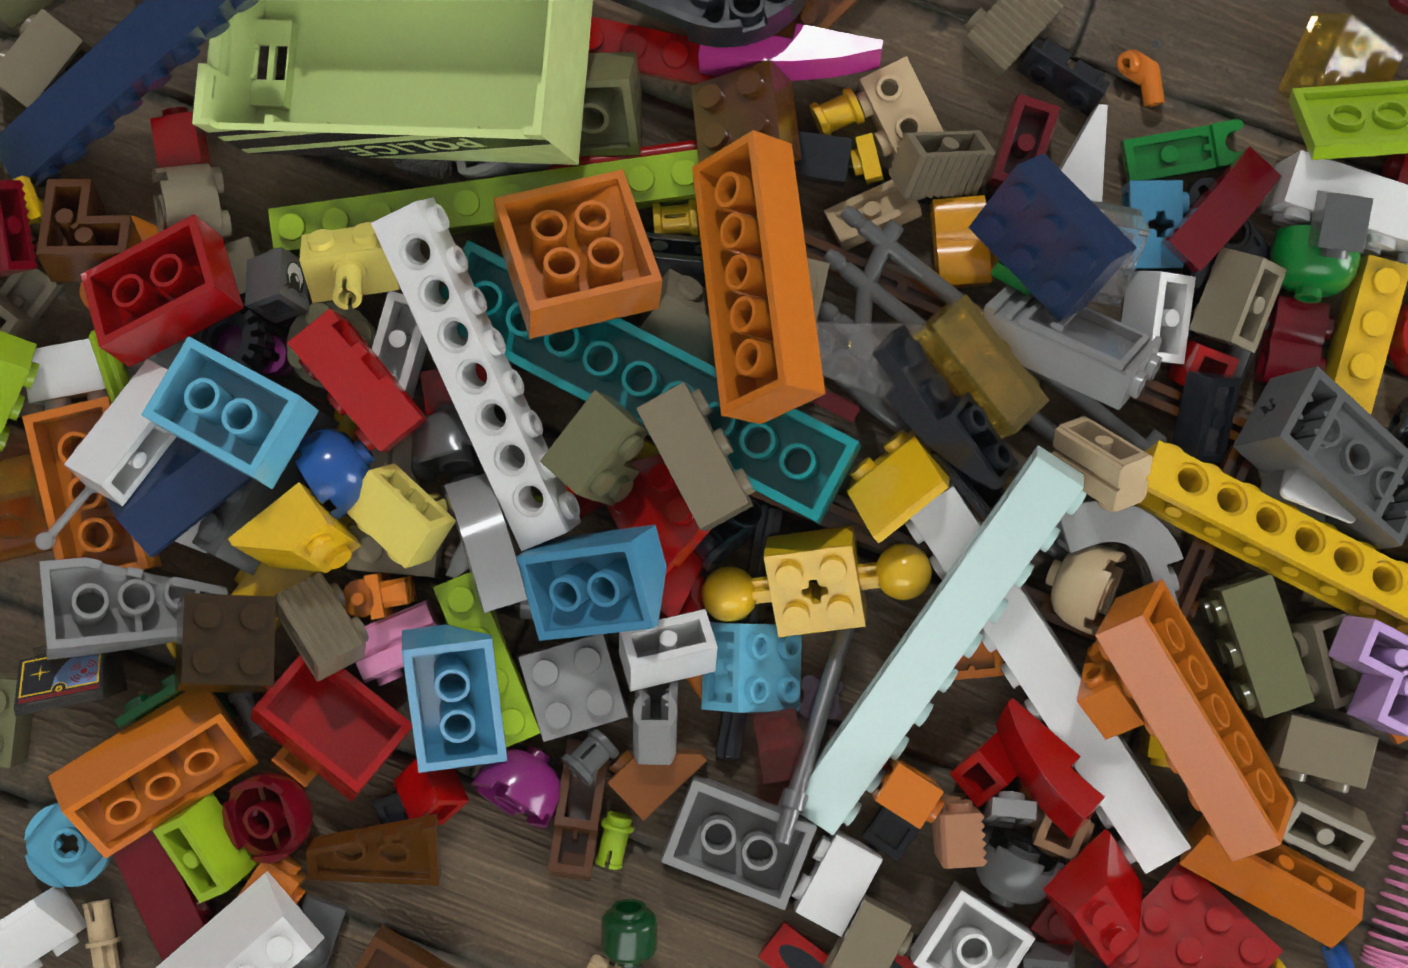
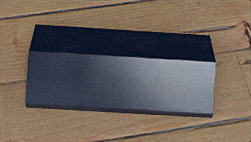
M176 437L124 506L117 504L107 497L105 498L116 519L149 557L154 558L253 478Z

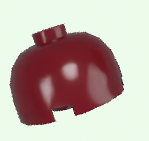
M264 772L243 780L229 791L231 792L229 800L223 804L222 808L224 829L231 843L238 850L244 847L249 853L254 855L249 859L257 863H275L292 854L308 837L313 819L312 803L305 789L296 780L284 774Z

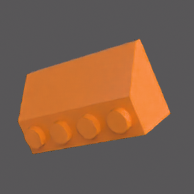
M185 691L55 771L48 778L62 813L106 859L259 762L214 692Z

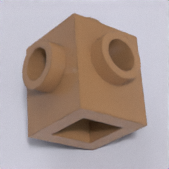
M1037 804L1036 820L1028 826L1032 827L1033 845L1037 846L1040 851L1052 857L1061 858L1063 856L1072 860L1078 854L1080 846L1084 848L1087 846L1093 832L1094 823L1089 819L1070 839Z

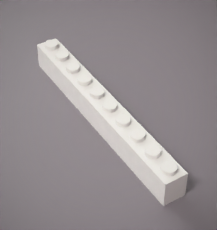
M950 480L948 489L905 522L918 544L923 541L927 543L934 554L929 560L938 576L943 580L978 531L982 522L964 495ZM1013 585L1004 597L1008 600V604L1000 618L994 624L988 620L979 632L983 636L982 642L989 652L998 650L1006 662L1000 667L1013 688L1021 685L1029 697L1024 701L1028 711L1040 722L1045 721L1055 735L1081 756L1074 766L1076 768L1074 771L1105 796L1096 809L1097 815L1107 829L1115 827L1122 838L1117 841L1118 846L1129 863L1132 864L1137 861L1145 874L1191 848L1186 832L1123 736L1119 734L1105 740L1076 700L1082 676L1081 672L1025 587L1022 585L1018 588Z

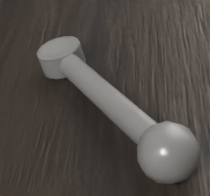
M85 485V489L50 530L37 535L35 542L39 549L48 550L55 546V536L90 495L97 493L95 490Z

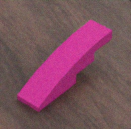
M796 24L793 39L773 35L760 42L739 47L716 48L700 45L698 52L700 74L722 76L770 59L791 81L835 78L879 69L883 40Z

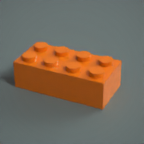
M109 396L22 416L48 530L85 489V484L64 464L99 421L103 413L110 407L111 401ZM98 492L90 495L55 536L56 544L53 547L55 560L87 557L101 560V563L123 568L133 567L142 570L162 566L159 554L154 558L149 557L116 519L105 496Z

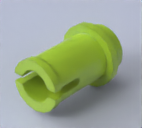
M608 811L607 817L601 820V826L604 827L598 855L595 858L597 865L605 867L606 862L609 860L610 851H612L608 869H622L628 836L635 830V826L632 824V816L623 812Z

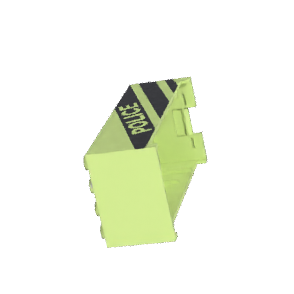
M259 0L250 9L235 14L228 21L230 27L224 33L209 39L207 64L198 63L192 124L246 153L579 165L593 0ZM260 46H269L266 80L257 79ZM278 47H288L284 80H275Z

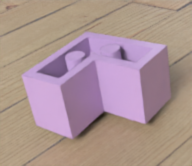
M1344 615L1328 656L1363 673L1346 714L1381 732L1408 737V636L1376 619Z

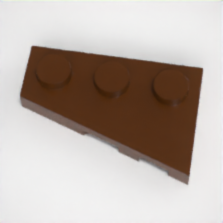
M437 814L310 837L306 847L309 880L439 886L441 865Z

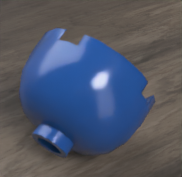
M334 428L319 429L303 437L295 452H301L302 456L297 458L295 462L318 500L324 503L330 499L337 507L329 513L339 520L346 516V512L358 501L363 479L368 470H371L369 464L376 459L372 451L360 439L354 441L344 431Z

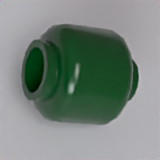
M623 899L615 902L610 909L605 911L601 918V947L603 954L607 958L617 962L620 967L635 968L655 954L658 946L657 918L655 913L646 907L645 903L636 899Z

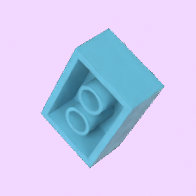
M188 336L141 415L167 432L273 489L316 417L318 410L301 396Z

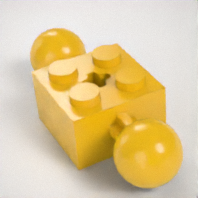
M854 525L767 537L764 551L767 576L752 578L746 571L732 566L721 567L713 571L706 578L701 595L707 612L715 619L723 622L742 620L751 613L755 604L772 602L779 638L866 627L867 602L865 590L881 588L885 594L894 599H913L922 594L931 581L932 567L929 558L920 548L906 543L888 547L879 556L877 562L860 564ZM810 580H817L818 583L811 582Z

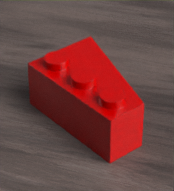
M329 308L287 342L300 358L298 362L305 372L314 381L319 380L329 392L326 397L342 416L348 414L358 427L354 432L370 451L377 448L380 452H389L428 420L346 316Z

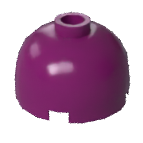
M528 746L526 751L510 748L506 749L507 761L483 764L471 782L472 786H478L476 791L481 796L514 816L515 812L529 814L525 822L540 828L548 826L557 809L561 785L557 773L548 766L551 758L547 754L532 746Z

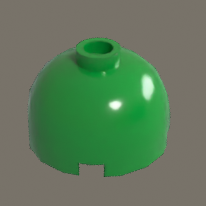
M1292 225L1278 229L1271 244L1270 261L1287 270L1282 287L1294 293L1296 300L1305 303H1319L1322 297L1333 296L1343 291L1356 277L1361 253L1349 251L1348 259L1320 256L1321 247L1308 244L1311 225Z

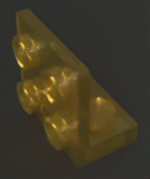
M1313 13L1277 91L1290 99L1292 88L1389 82L1393 80L1403 56L1352 14Z

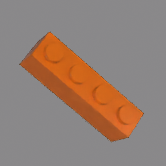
M1204 815L1186 833L1191 848L1181 854L1180 865L1324 945L1333 948L1362 921L1364 888L1283 843L1275 848L1232 862L1224 848H1219L1214 842L1210 832V825Z

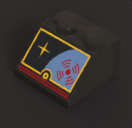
M46 645L33 648V657L19 660L14 712L15 716L99 700L128 690L120 651L47 660Z

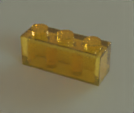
M967 295L943 306L912 335L920 343L923 352L939 375L945 379L952 392L959 396L969 391L976 403L985 411L988 420L1001 438L1017 433L1049 401L1040 389L1038 381L1025 370L1012 353L1009 344L999 337L985 319L983 311Z

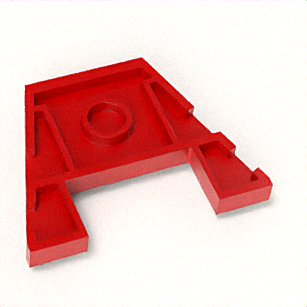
M660 454L630 463L640 471L633 480L634 486L631 492L622 501L616 502L614 506L607 504L606 506L618 529L656 525L667 566V575L674 565L679 567L710 530L703 531L699 528ZM565 485L567 491L575 496L579 504L580 519L604 504L576 495Z

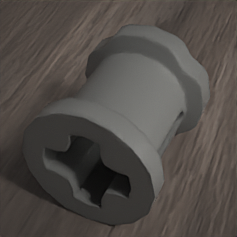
M593 727L587 731L588 737L571 755L565 754L561 758L566 767L588 786L594 781L593 775L609 758L615 759L619 755L618 749L611 741Z

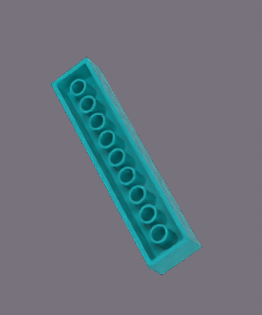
M467 240L462 251L468 261V274L474 287H477L485 297L487 303L486 313L493 328L497 329L504 339L506 346L505 355L510 363L585 402L594 390L614 398L642 423L643 421L636 409L637 407L683 382L690 386L692 391L700 388L712 409V412L706 415L712 429L716 431L721 428L734 452L727 455L734 470L737 471L743 468L755 491L821 525L862 447L859 441L797 409L788 411L763 424L721 416L716 367L620 318L530 339L504 258ZM444 284L443 288L440 291V295L443 299L448 301L449 289L447 285ZM458 322V335L468 340L467 328Z

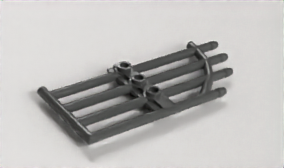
M849 205L840 214V217L848 226L856 228L857 233L875 247L864 271L852 262H847L846 257L833 249H830L823 257L824 262L830 263L829 267L833 271H838L843 279L857 289L854 321L845 313L841 314L839 309L830 302L823 300L820 306V317L827 323H832L837 331L853 342L862 383H857L853 376L841 369L836 372L831 380L843 392H848L849 397L892 431L897 433L904 429L908 434L912 429L900 417L897 411L884 401L876 366L877 360L872 354L881 343L870 334L873 302L901 325L905 324L911 333L971 379L959 395L969 391L976 403L985 411L992 425L1007 408L1053 445L1055 429L1058 426L1017 394L1034 373L1093 421L1145 452L1159 440L1166 443L1168 439L1154 429L1144 439L1097 400L998 354L992 353L981 366L877 282L889 257L977 328L984 310L897 241L904 229L895 221L890 219L884 230H882L870 219H865L861 212ZM1003 440L1010 447L1013 456L1018 461L1014 469L1018 473L1028 459ZM1057 539L1046 551L1054 559L1061 562L1069 553L1058 545Z

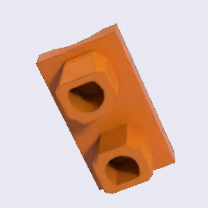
M378 572L365 575L364 579L350 582L343 590L346 599L344 609L355 617L371 615V620L397 613L396 606L417 601L413 575L391 579L390 573Z

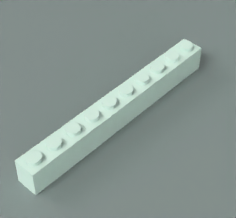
M1039 445L1035 448L815 760L805 792L809 797L805 811L801 814L802 816L831 835H834L842 823L847 826L851 824L862 804L858 802L865 790L873 793L883 779L885 771L881 768L888 758L896 760L905 749L909 738L905 736L913 724L920 727L924 723L934 706L930 703L932 697L937 690L945 693L958 673V670L954 667L960 658L964 655L969 659L974 654L983 639L979 632L989 620L994 624L1000 618L1008 604V600L1004 597L1013 585L1020 588L1026 582L1034 568L1030 561L1039 549L1046 552L1052 546L1060 532L1056 525L1063 515L1067 513L1072 516L1082 504L1087 494L1082 490L1084 488V475Z

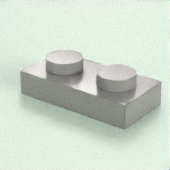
M1000 791L998 792V797H992L979 808V811L985 816L982 820L985 826L1021 830L1036 820L1037 802L1026 801L1024 793Z

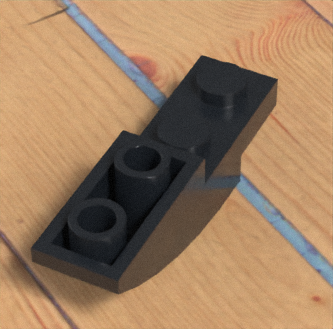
M905 324L892 330L872 353L894 384L885 395L886 399L910 428L954 467L993 490L1001 488L1018 464L1010 447L999 436L988 420L985 411L976 403L969 391L956 397L953 395L945 379L939 375L923 352L922 346L914 339Z

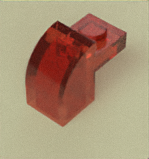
M796 708L753 714L763 783L768 784L791 780L800 748L803 745Z

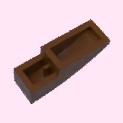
M568 739L565 754L571 755L583 741ZM609 759L593 775L594 781L590 786L578 779L564 764L560 784V799L556 809L547 870L549 876L591 882Z

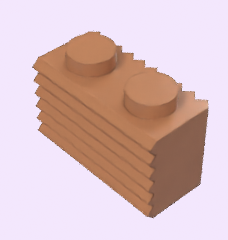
M943 794L941 796V799L945 801L943 808L932 822L935 856L942 867L946 869L983 867L988 862L984 857L987 852L983 848L986 845V842L983 840L986 834L982 830L985 827L982 822L985 816L972 803V800L967 799V794Z

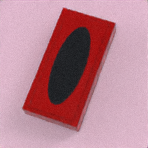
M783 920L758 953V958L772 968H822L829 954Z

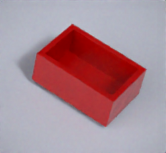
M301 655L298 656L276 681L274 686L253 707L250 720L351 802L412 729L410 721L344 668L317 682Z

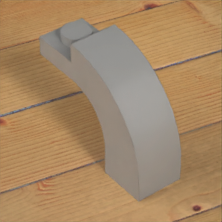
M486 473L477 476L475 474H463L452 479L450 484L441 486L452 517L456 520L455 524L467 558L476 595L484 613L527 600L507 526Z
M1086 494L1082 504L1072 516L1067 513L1063 515L1056 525L1060 529L1056 538L1059 546L1073 553L1103 542L1123 543L1130 549L1136 560L1143 586L1162 578L1179 606L1175 594L1180 589L1179 581L1173 568L1167 565L1182 560L1183 556L1169 530L1153 515L1135 505L1118 512L1107 511L1099 507L1098 501Z

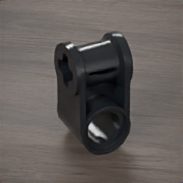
M751 495L748 496L754 506L712 528L694 549L704 560L702 565L707 571L719 565L728 555L743 546L759 523L762 509L758 501Z

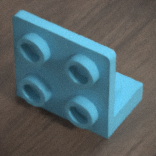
M710 622L718 647L715 672L702 674L701 709L735 713L798 711L800 709L802 635L778 638L776 624Z

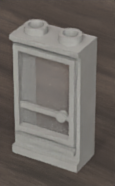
M1009 285L985 305L973 341L974 344L1117 410L1130 397L1138 398L1146 381L1151 382L1154 379L1163 359L1157 355L1162 342L1160 337L1156 336L1151 341L1150 335L1087 307L1059 322L1032 293L1025 295Z

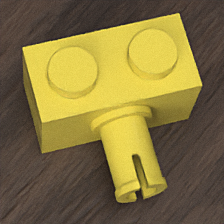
M364 222L355 227L336 230L320 229L311 234L302 235L299 261L312 303L333 300L336 306L348 310L349 298L351 297L352 308L354 309L361 304L363 295L400 290L399 283L371 225L372 222Z
M395 463L368 470L363 479L358 501L346 512L356 521L361 531L374 538L387 551L388 556L405 569L431 560L456 522L447 512L446 500L444 498L438 500L441 496L440 494L432 493L428 495Z

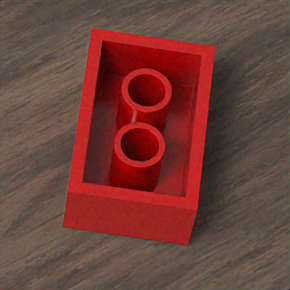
M195 214L81 274L99 347L129 367L243 309L223 237Z

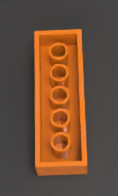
M752 130L693 166L692 171L721 416L763 424L826 393L792 143Z
M1161 578L1116 598L1095 634L1098 649L1104 659L1111 661L1119 674L1120 684L1126 696L1130 699L1133 698L1142 712L1145 728L1150 735L1157 737L1165 750L1168 766L1175 774L1179 773L1188 788L1187 792L1191 804L1197 811H1201L1208 821L1214 842L1219 848H1224L1232 862L1280 846L1295 800L1163 579Z

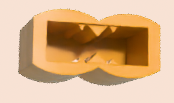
M985 195L933 199L930 203L935 272L955 288L988 286L992 283L991 271L997 257L968 228L986 205Z

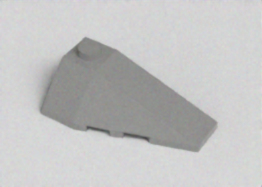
M87 557L39 561L47 660L97 655L176 642L178 602L183 594L228 595L227 588L180 577L170 578L146 573L142 569L133 567L123 568L101 563V560Z

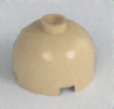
M1095 544L1073 553L1069 552L1063 562L1055 559L1049 569L1046 584L1053 586L1051 603L1057 615L1072 627L1094 636L1100 625L1093 623L1098 612L1107 615L1124 571V569L1117 567L1116 563L1125 561L1126 554L1108 546Z

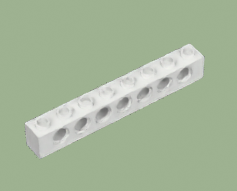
M432 197L415 201L372 222L371 225L521 551L569 532L581 523L579 504L575 496L567 491L565 484L540 462L549 450L542 436L543 427L541 420L529 408L523 394V381L518 372L511 368L505 355L506 346L500 332L493 328L486 313L487 303L485 297L477 287H474L467 271V258L462 249L455 245L448 230L449 219L445 210ZM422 239L430 247L429 260L421 254L420 242ZM440 281L444 282L449 289L448 301L443 299L439 293ZM458 322L467 328V342L458 335ZM477 363L482 365L487 372L486 383L481 381L476 374ZM495 404L504 410L506 414L505 423L499 421L495 416ZM513 445L523 451L525 456L524 463L519 462L514 457ZM531 486L541 491L543 504L533 498Z

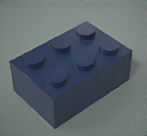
M1044 153L1016 165L968 227L1059 322L1085 308L1137 249L1131 240Z

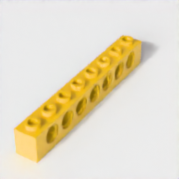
M1159 440L1145 451L1153 459L1150 475L1146 477L1149 480L1146 497L1142 502L1135 504V506L1352 616L1376 619L1408 636V563L1396 561L1376 551L1375 547L1371 544L1357 541L1339 532L1335 526L1309 517L1300 512L1296 506L1280 502L1262 493L1257 486L1243 483L1223 473L1216 465L1199 461L1184 453L1180 447L1174 444L1164 443Z

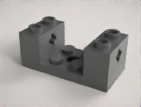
M1318 366L1270 378L1232 447L1262 473L1299 467L1356 518V521L1350 524L1328 516L1325 522L1335 526L1339 532L1357 541L1369 543L1376 550L1401 547L1408 534V449ZM1351 448L1355 450L1356 464L1354 467L1349 459Z

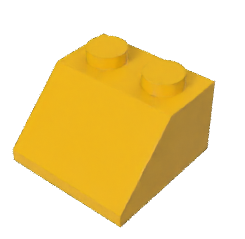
M904 429L897 432L883 445L886 452L875 461L867 457L849 474L853 479L850 480L847 493L878 544L949 488L950 478L931 457L932 448L913 430L908 434Z
M300 482L228 538L232 546L268 567L323 573L346 564L352 557V553L361 546L343 518L338 520L329 513L335 507L327 501L321 503L313 491Z

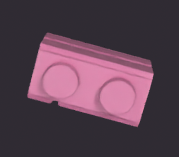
M430 599L364 626L369 640L366 641L365 658L355 663L365 683L376 679L378 685L381 686L403 676L400 669L404 667L402 630L441 625Z

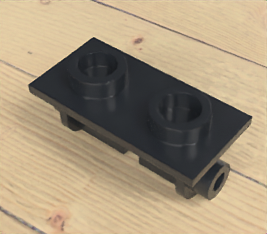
M1037 36L1016 70L1028 77L1032 83L1042 86L1064 100L1068 106L1078 109L1089 116L1110 85V82L1104 79L1106 74L1097 71L1080 59L1073 69L1066 66V63L1072 54L1052 42L1048 37L1044 41Z

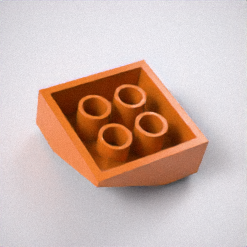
M623 169L493 198L494 229L530 339L660 308L663 280Z

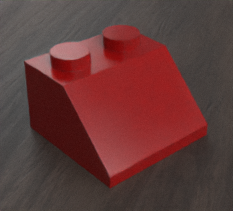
M1104 829L1060 870L1043 891L1075 939L1108 966L1139 937L1143 884L1112 834Z

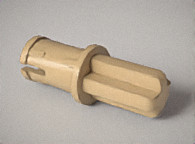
M111 899L82 904L89 941L85 944V948H90L93 968H120L116 943L120 942L121 939L120 936L116 937Z

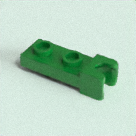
M1234 119L1121 141L1120 148L1126 182L1160 180L1205 171L1227 169L1243 151H1231L1226 146V137L1242 129L1244 126L1241 119Z

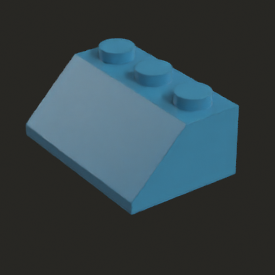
M656 525L553 538L533 546L516 556L539 641L653 629L658 626L667 566Z
M451 625L402 630V657L419 773L507 761L492 635Z

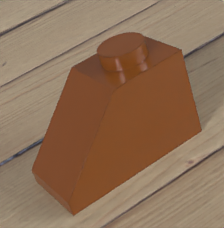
M677 748L675 758L670 765L638 764L634 754L632 755L626 750L609 766L613 774L609 777L607 783L644 821L707 761V755L702 749Z

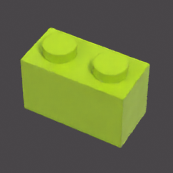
M213 792L152 830L199 903L227 892L259 864L249 859L254 855L249 853L244 847L238 850L231 843L224 829L223 806L219 803Z

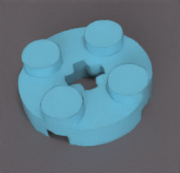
M58 803L51 804L39 811L32 818L25 831L24 841L27 840L26 849L28 853L25 855L27 865L39 880L52 887H78L91 882L107 868L113 856L111 855L105 859L62 813ZM63 833L67 836L73 834L77 837V845L79 847L77 853L71 850L65 854L61 850L64 842L60 836Z

